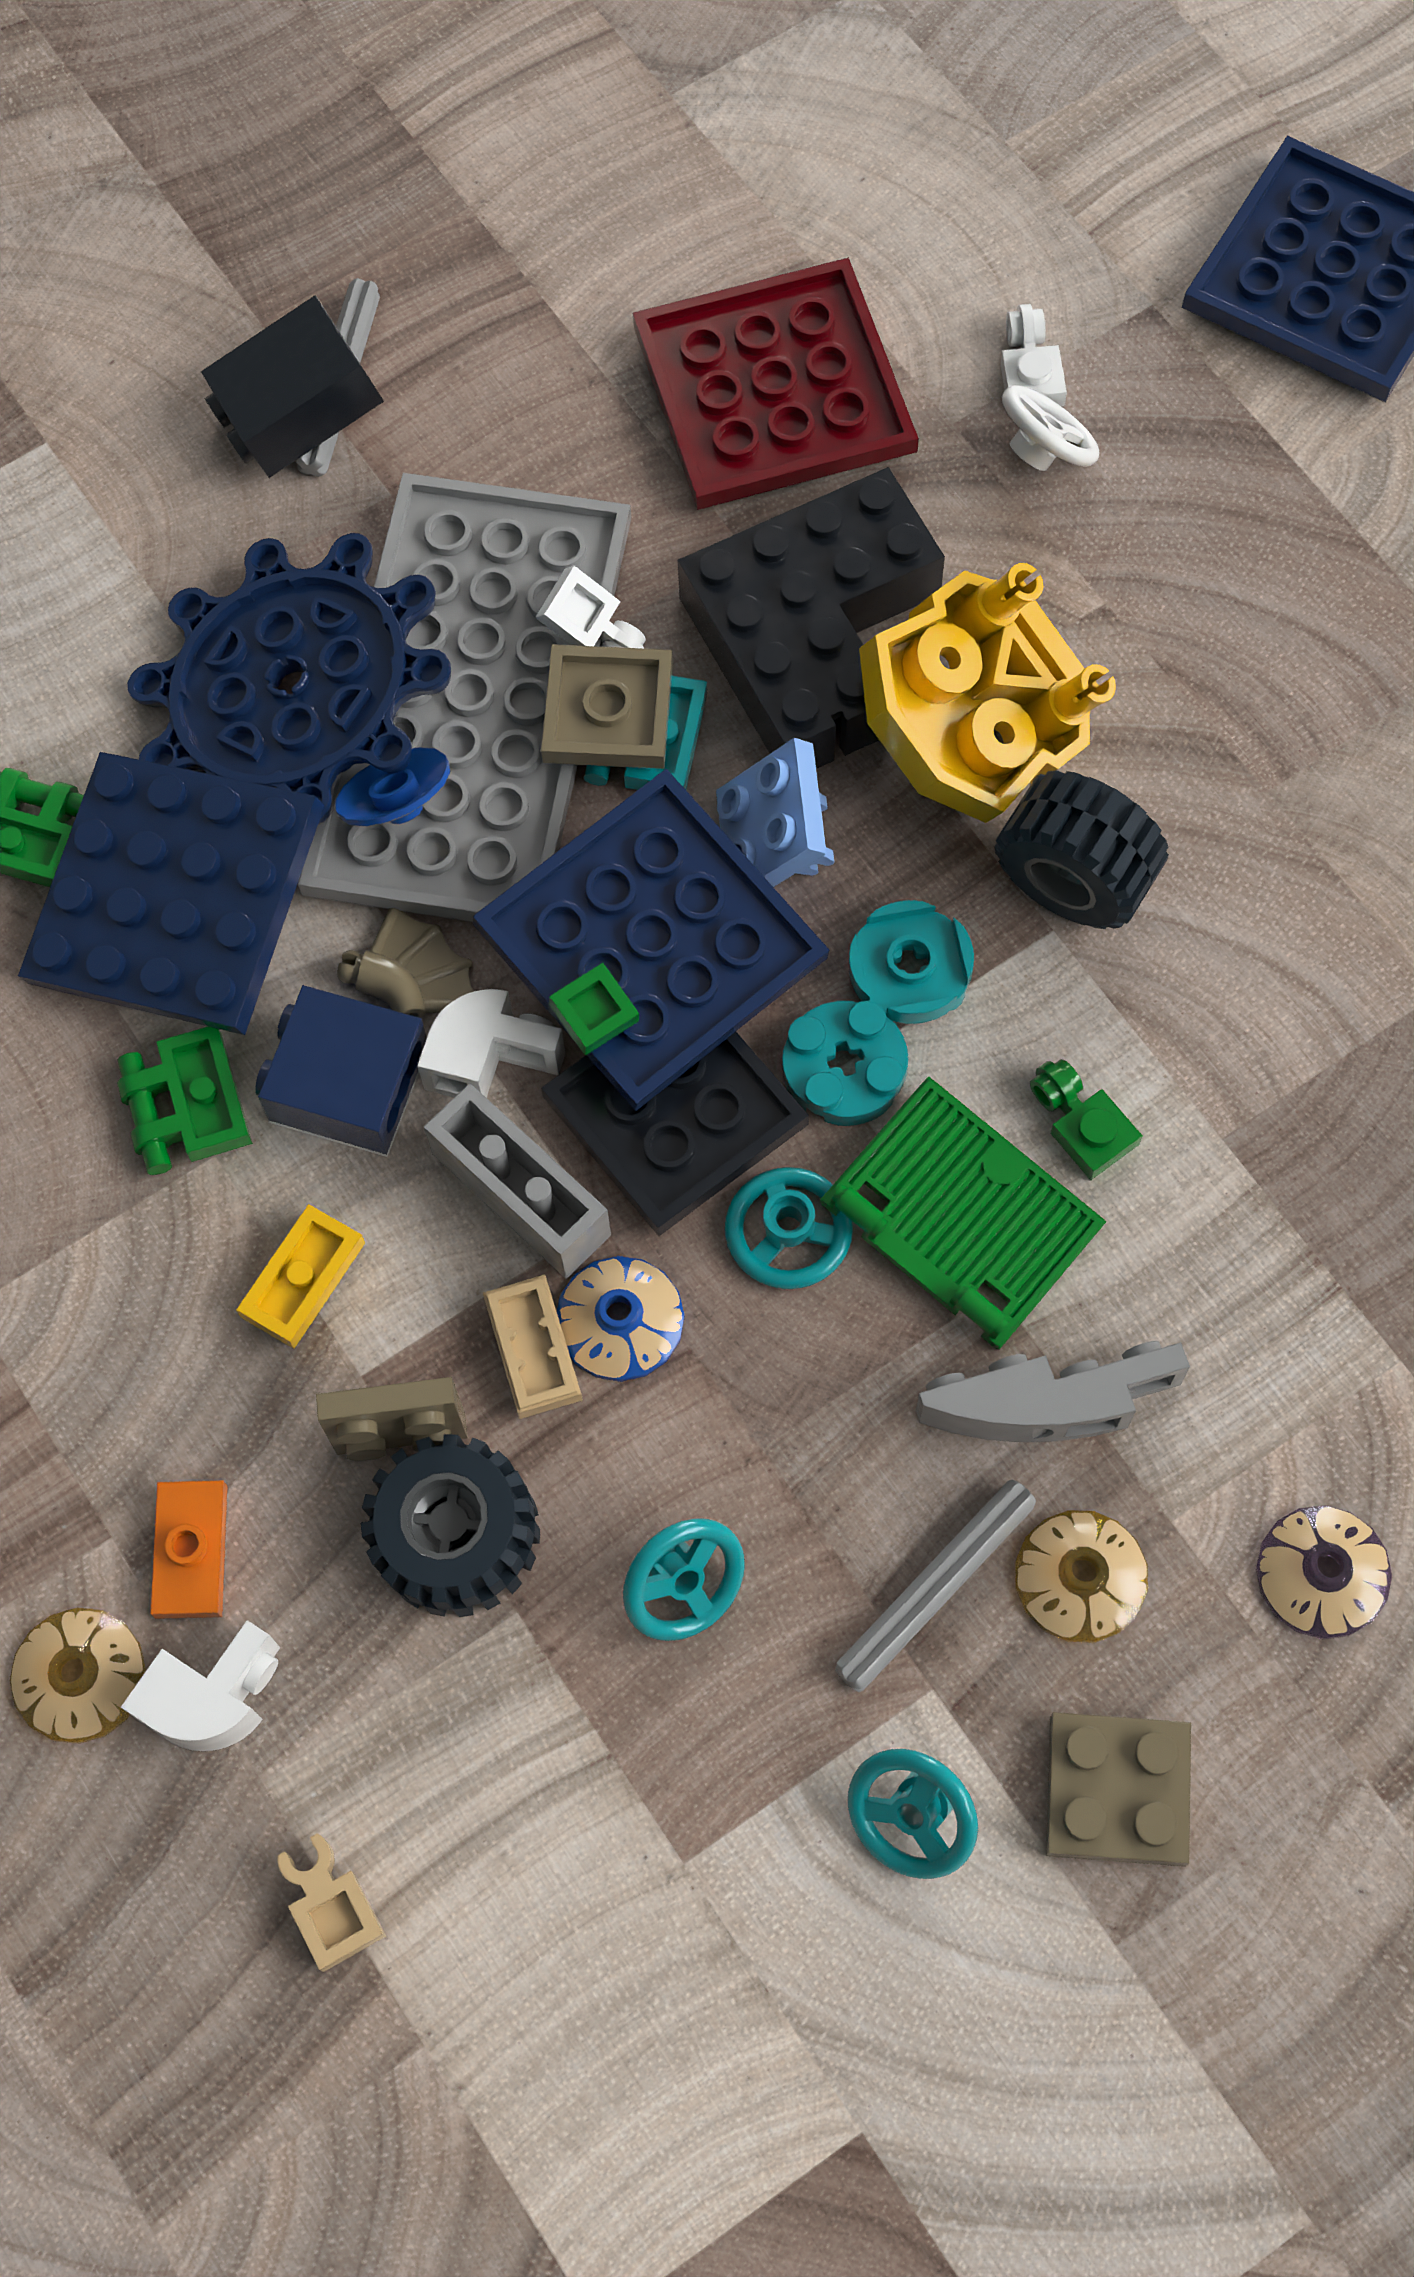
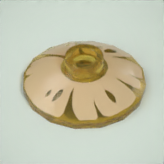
M1067 1510L1044 1519L1025 1537L1015 1561V1589L1025 1612L1043 1631L1067 1642L1096 1643L1119 1634L1138 1616L1148 1592V1564L1138 1541L1118 1521L1095 1511ZM1079 1560L1090 1562L1095 1567L1096 1578L1089 1582L1078 1580L1072 1572V1565Z
M73 1608L52 1614L29 1631L15 1653L10 1676L14 1705L30 1728L53 1741L80 1744L105 1737L130 1716L121 1706L146 1672L142 1647L124 1622L103 1610ZM70 1660H81L83 1663L81 1676L73 1682H64L61 1674L64 1665Z

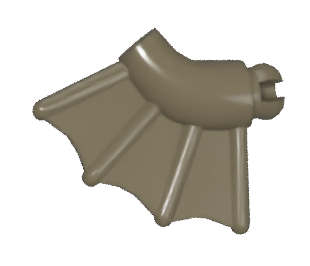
M389 908L370 951H365L364 955L353 950L345 951L342 954V963H339L337 977L342 983L355 984L357 991L386 1002L393 1011L421 1019L425 1013H440L452 1001L465 994L474 992L469 978V969L473 965L472 961L452 951L446 944L441 927L439 925L418 922L403 911L395 908Z

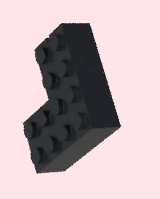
M887 467L678 559L679 599L768 752L772 753L793 738L813 743L816 769L833 762L835 759L836 724L834 720L841 717L839 747L845 756L879 741L867 723L859 648L863 646V643L857 633L918 606L931 594L942 587L945 556L892 471Z

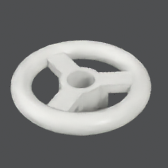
M1013 385L1004 391L1002 395L1003 406L1010 418L1020 428L1010 441V446L1021 459L1042 471H1046L1056 457L1077 466L1087 467L1096 463L1099 458V448L1095 439L1068 411L1048 397L1028 387Z

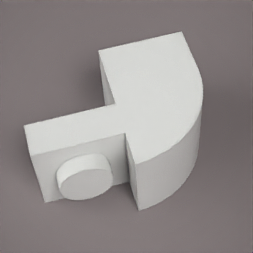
M486 989L465 994L447 1005L436 1017L430 1028L417 1066L424 1090L455 1098L471 1083L487 1098L498 1061L559 1075L565 1057L562 1029L555 1027L546 1018L534 1014H521L519 1018L513 1017L508 991Z
M247 1620L207 1678L161 1649L121 1708L148 1728L179 1747L194 1751H213L226 1748L244 1739L263 1720L243 1701L249 1692L257 1695L270 1681L278 1666V1660L274 1656L280 1647L269 1634Z

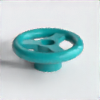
M795 1167L771 1169L747 1181L733 1197L725 1218L727 1246L738 1266L754 1280L779 1289L808 1287L831 1275L842 1263L850 1248L853 1234L852 1221L840 1212L837 1216L831 1213L833 1225L815 1222V1209L811 1200L802 1192L791 1189L786 1190L785 1186L806 1189L821 1199L833 1184L815 1172ZM766 1192L768 1200L763 1210V1225L766 1237L751 1251L744 1235L746 1213L751 1204ZM791 1217L796 1219L800 1225L794 1230H784L777 1223L783 1218ZM802 1242L829 1247L819 1260L804 1268L783 1270L769 1266L784 1247H795Z
M696 1518L672 1524L648 1540L633 1559L624 1582V1608L633 1626L639 1632L652 1639L675 1641L692 1637L706 1630L719 1620L735 1600L744 1576V1552L736 1535L728 1527L717 1521ZM695 1539L691 1547L685 1542L688 1540ZM718 1545L723 1552L725 1569L718 1589L709 1600L702 1589L705 1580L703 1569ZM671 1595L676 1600H684L692 1614L678 1620H661L648 1612L644 1602Z
M909 1749L881 1751L866 1759L857 1768L849 1785L848 1811L858 1838L872 1856L891 1870L918 1879L941 1878L955 1872L966 1863L976 1845L978 1818L969 1792L954 1772L935 1758ZM895 1770L911 1771L890 1799L869 1796L873 1782L880 1775ZM954 1809L957 1833L952 1846L949 1848L937 1829ZM873 1821L895 1824L905 1834L912 1835L927 1858L912 1856L894 1847L881 1835Z

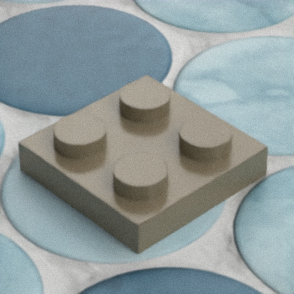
M551 644L541 747L543 763L664 769L673 666L672 650Z
M452 1377L316 1394L318 1422L336 1454H346L349 1460H374L387 1454L386 1449L412 1445L413 1450L419 1452L415 1441L430 1437L436 1446L443 1445L444 1434H458L461 1439L468 1438L465 1411Z
M1053 1712L1050 1716L1046 1856L1186 1867L1189 1864L1191 1722Z

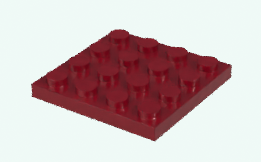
M849 257L633 312V327L697 510L918 452V435Z

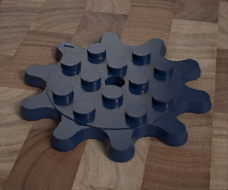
M349 533L337 539L323 561L307 569L292 566L288 561V553L284 545L277 539L266 538L257 541L247 550L244 559L246 569L245 580L235 592L226 597H214L197 587L186 588L174 595L169 602V617L185 634V642L182 649L175 657L168 661L148 663L140 666L130 675L127 683V690L133 700L148 707L168 708L170 713L166 730L143 747L139 754V760L187 770H205L207 774L314 795L325 805L318 824L324 822L332 810L331 787L340 773L347 771L355 764L362 763L371 764L374 768L386 773H398L409 765L412 756L411 741L404 731L394 725V717L399 708L411 698L440 693L449 685L451 680V663L445 653L436 649H415L406 643L410 630L419 621L427 617L435 607L436 591L433 583L426 576L418 574L407 576L386 588H375L368 585L366 578L373 562V550L366 536L360 533ZM293 672H302L298 683L291 688L292 694H288L285 690H278L286 675Z

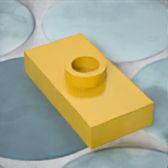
M308 1204L236 1309L240 1318L295 1349L365 1245L362 1234Z

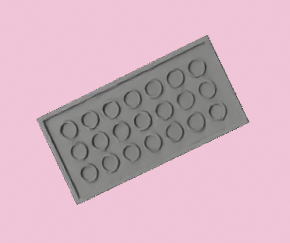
M402 473L374 587L386 588L407 576L418 574L426 576L433 583L436 591L435 607L427 617L419 621L410 630L406 643L415 649H436L445 653L451 663V680L445 690L440 693L421 695L405 702L397 711L393 723L409 737L412 749L418 747L436 748L445 754L449 761L450 774L444 786L423 805L421 813L414 819L402 824L386 822L370 826L348 825L339 818L336 813L335 800L341 788L356 773L370 764H355L347 771L340 773L331 787V813L324 822L318 824L301 872L298 885L302 896L386 909L395 908L399 911L473 922V916L559 851L578 765L543 763L541 747L551 644H570L535 617L564 569L571 566H576L606 591L615 596L631 523V505ZM598 638L594 646L600 647L602 645L601 638Z

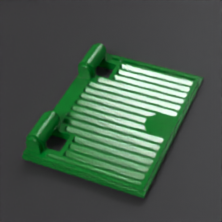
M929 1076L819 1201L835 1216L842 1212L864 1231L861 1238L955 1316L959 1311L965 1314L984 1330L981 1337L998 1350L1006 1343L1107 1222ZM864 1184L888 1203L882 1212L858 1193ZM983 1283L1008 1302L1002 1311L977 1291Z

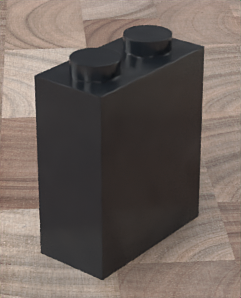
M316 295L201 371L213 391L212 394L205 398V401L224 428L230 424L234 426V429L226 434L234 449L245 464L255 458L269 478L384 402Z

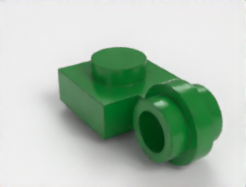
M1063 1059L1056 1063L1046 1061L1036 1069V1077L1030 1081L1033 1094L1048 1111L1053 1112L1060 1107L1066 1114L1052 1125L1050 1134L1090 1180L1140 1145L1143 1135L1103 1089L1083 1103L1079 1100L1077 1094L1083 1090V1083L1076 1070Z

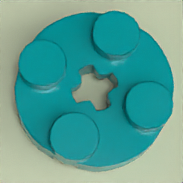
M898 901L878 908L867 918L866 924L859 930L857 936L855 934L850 945L849 977L855 993L862 1001L877 1003L884 1009L886 1016L890 1020L898 1023H925L938 1019L949 1011L957 1009L965 998L966 990L972 978L974 950L968 932L954 917L951 921L945 915L935 912L936 906L924 901ZM906 950H913L916 959H927L928 965L920 967V972L914 974L900 970L895 964L901 962L902 952Z
M834 1001L813 1008L790 1025L788 1038L783 1049L782 1072L787 1091L805 1111L808 1108L814 1114L825 1117L824 1122L837 1126L860 1125L883 1115L893 1104V1099L900 1093L908 1071V1049L900 1029L886 1016L881 1006L871 1001H860L858 1003L854 1001ZM848 1051L850 1054L858 1055L861 1059L855 1063V1073L845 1076L840 1067L830 1068L827 1062L835 1059L836 1052Z

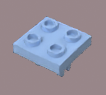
M793 738L716 790L720 829L773 887L795 873L810 876L818 874V864L825 866L834 864L833 850L825 845L821 811L827 810L828 806L826 796L819 793L813 743Z

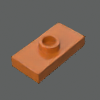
M224 1480L157 1482L151 1615L155 1619L222 1617L228 1486Z

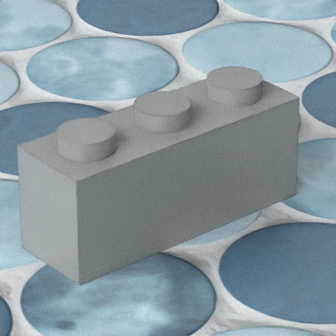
M471 1083L424 1126L432 1155L565 1279L611 1236L608 1209Z

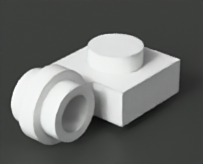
M1031 304L1018 305L1017 311L1007 312L1006 315L1009 347L1020 346V349L1002 350L1000 366L1004 390L1013 385L1028 387L1043 394L1058 405L1065 406L1067 390L1059 345L1036 347V344H1044L1045 342L1044 312L1042 309H1032Z
M576 566L564 569L535 617L570 645L594 646L598 638H601L602 645L600 647L644 649L643 644L646 641L644 634L633 625L619 620L615 621L614 624L609 621L621 601Z

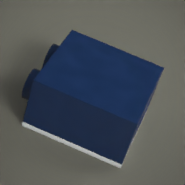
M302 985L295 1005L287 1004L280 1017L277 1032L280 1043L273 1060L266 1059L263 1062L256 1079L255 1093L260 1100L269 1123L388 1157L419 1075L417 1066L427 1039L422 1019Z

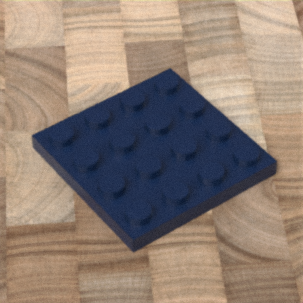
M1287 135L1185 292L1182 308L1386 403L1414 357V192Z
M100 752L18 977L30 985L245 1035L325 805L314 795Z
M667 768L473 916L474 927L568 1034L569 1032L550 1007L549 996L601 963H604L640 1013L639 1021L587 1054V1056L635 1111L828 958L830 951Z

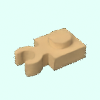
M316 1833L310 1837L318 1853V1859L313 1868L307 1871L297 1870L293 1859L286 1852L279 1854L277 1860L282 1875L294 1885L302 1887L306 1894L305 1897L288 1907L319 1970L325 1972L386 1937L355 1873L349 1871L334 1880L331 1874L335 1863L333 1849L326 1839Z

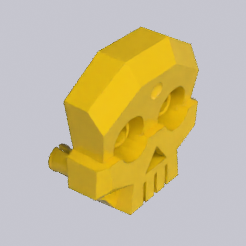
M1018 563L1012 566L998 580H992L964 570L911 610L907 621L875 635L859 648L867 723L918 794L984 823L1002 814L1028 784H1032L1038 775H1046L1048 771L1058 770L1090 744V711L1098 705L1108 702L1114 696L1116 690L1113 676L1102 684H1097L1096 680L1109 672V670L1098 664H1092L1084 668L1036 602V599H1038L1043 591V579L1040 575L1027 585L1024 579L1036 571L1033 566L1027 563ZM939 655L948 661L950 669L941 663ZM994 730L1001 734L1003 744L995 738Z

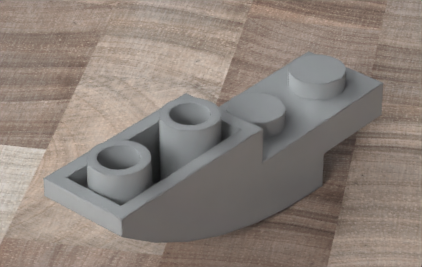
M1150 1341L1126 1350L1122 1354L1123 1360L1100 1367L1097 1360H1086L1063 1369L1060 1372L1061 1378L1055 1380L1046 1355L1027 1360L1025 1354H1016L992 1363L989 1366L990 1372L965 1379L963 1373H951L930 1381L926 1385L927 1391L919 1393L916 1413L919 1422L950 1433L985 1440L1054 1442L1093 1437L1128 1428L1136 1412L1133 1399L1180 1386L1190 1365L1181 1342L1161 1348L1159 1341Z

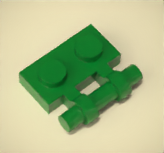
M9 767L5 768L2 772L0 771L1 874L46 887L51 886L72 829V825L65 824V822L77 816L84 796L78 792L76 786L59 781L51 786L30 780L26 772ZM26 803L42 809L39 816L15 810V807Z
M207 1026L157 1041L162 1064L145 1069L142 1054L138 1052L126 1053L117 1059L122 1077L117 1082L121 1102L130 1107L135 1126L130 1132L134 1151L136 1154L143 1156L146 1171L149 1175L163 1174L172 1168L167 1149L173 1143L184 1142L186 1153L191 1162L253 1144L220 1029ZM170 1091L176 1114L159 1119L154 1098L159 1093Z

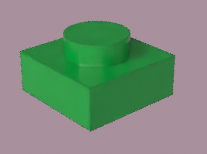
M601 963L549 996L550 1007L585 1056L639 1021L640 1013L604 963Z

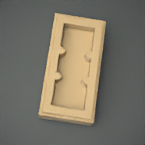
M546 1275L484 1292L483 1296L519 1419L582 1401L581 1391Z

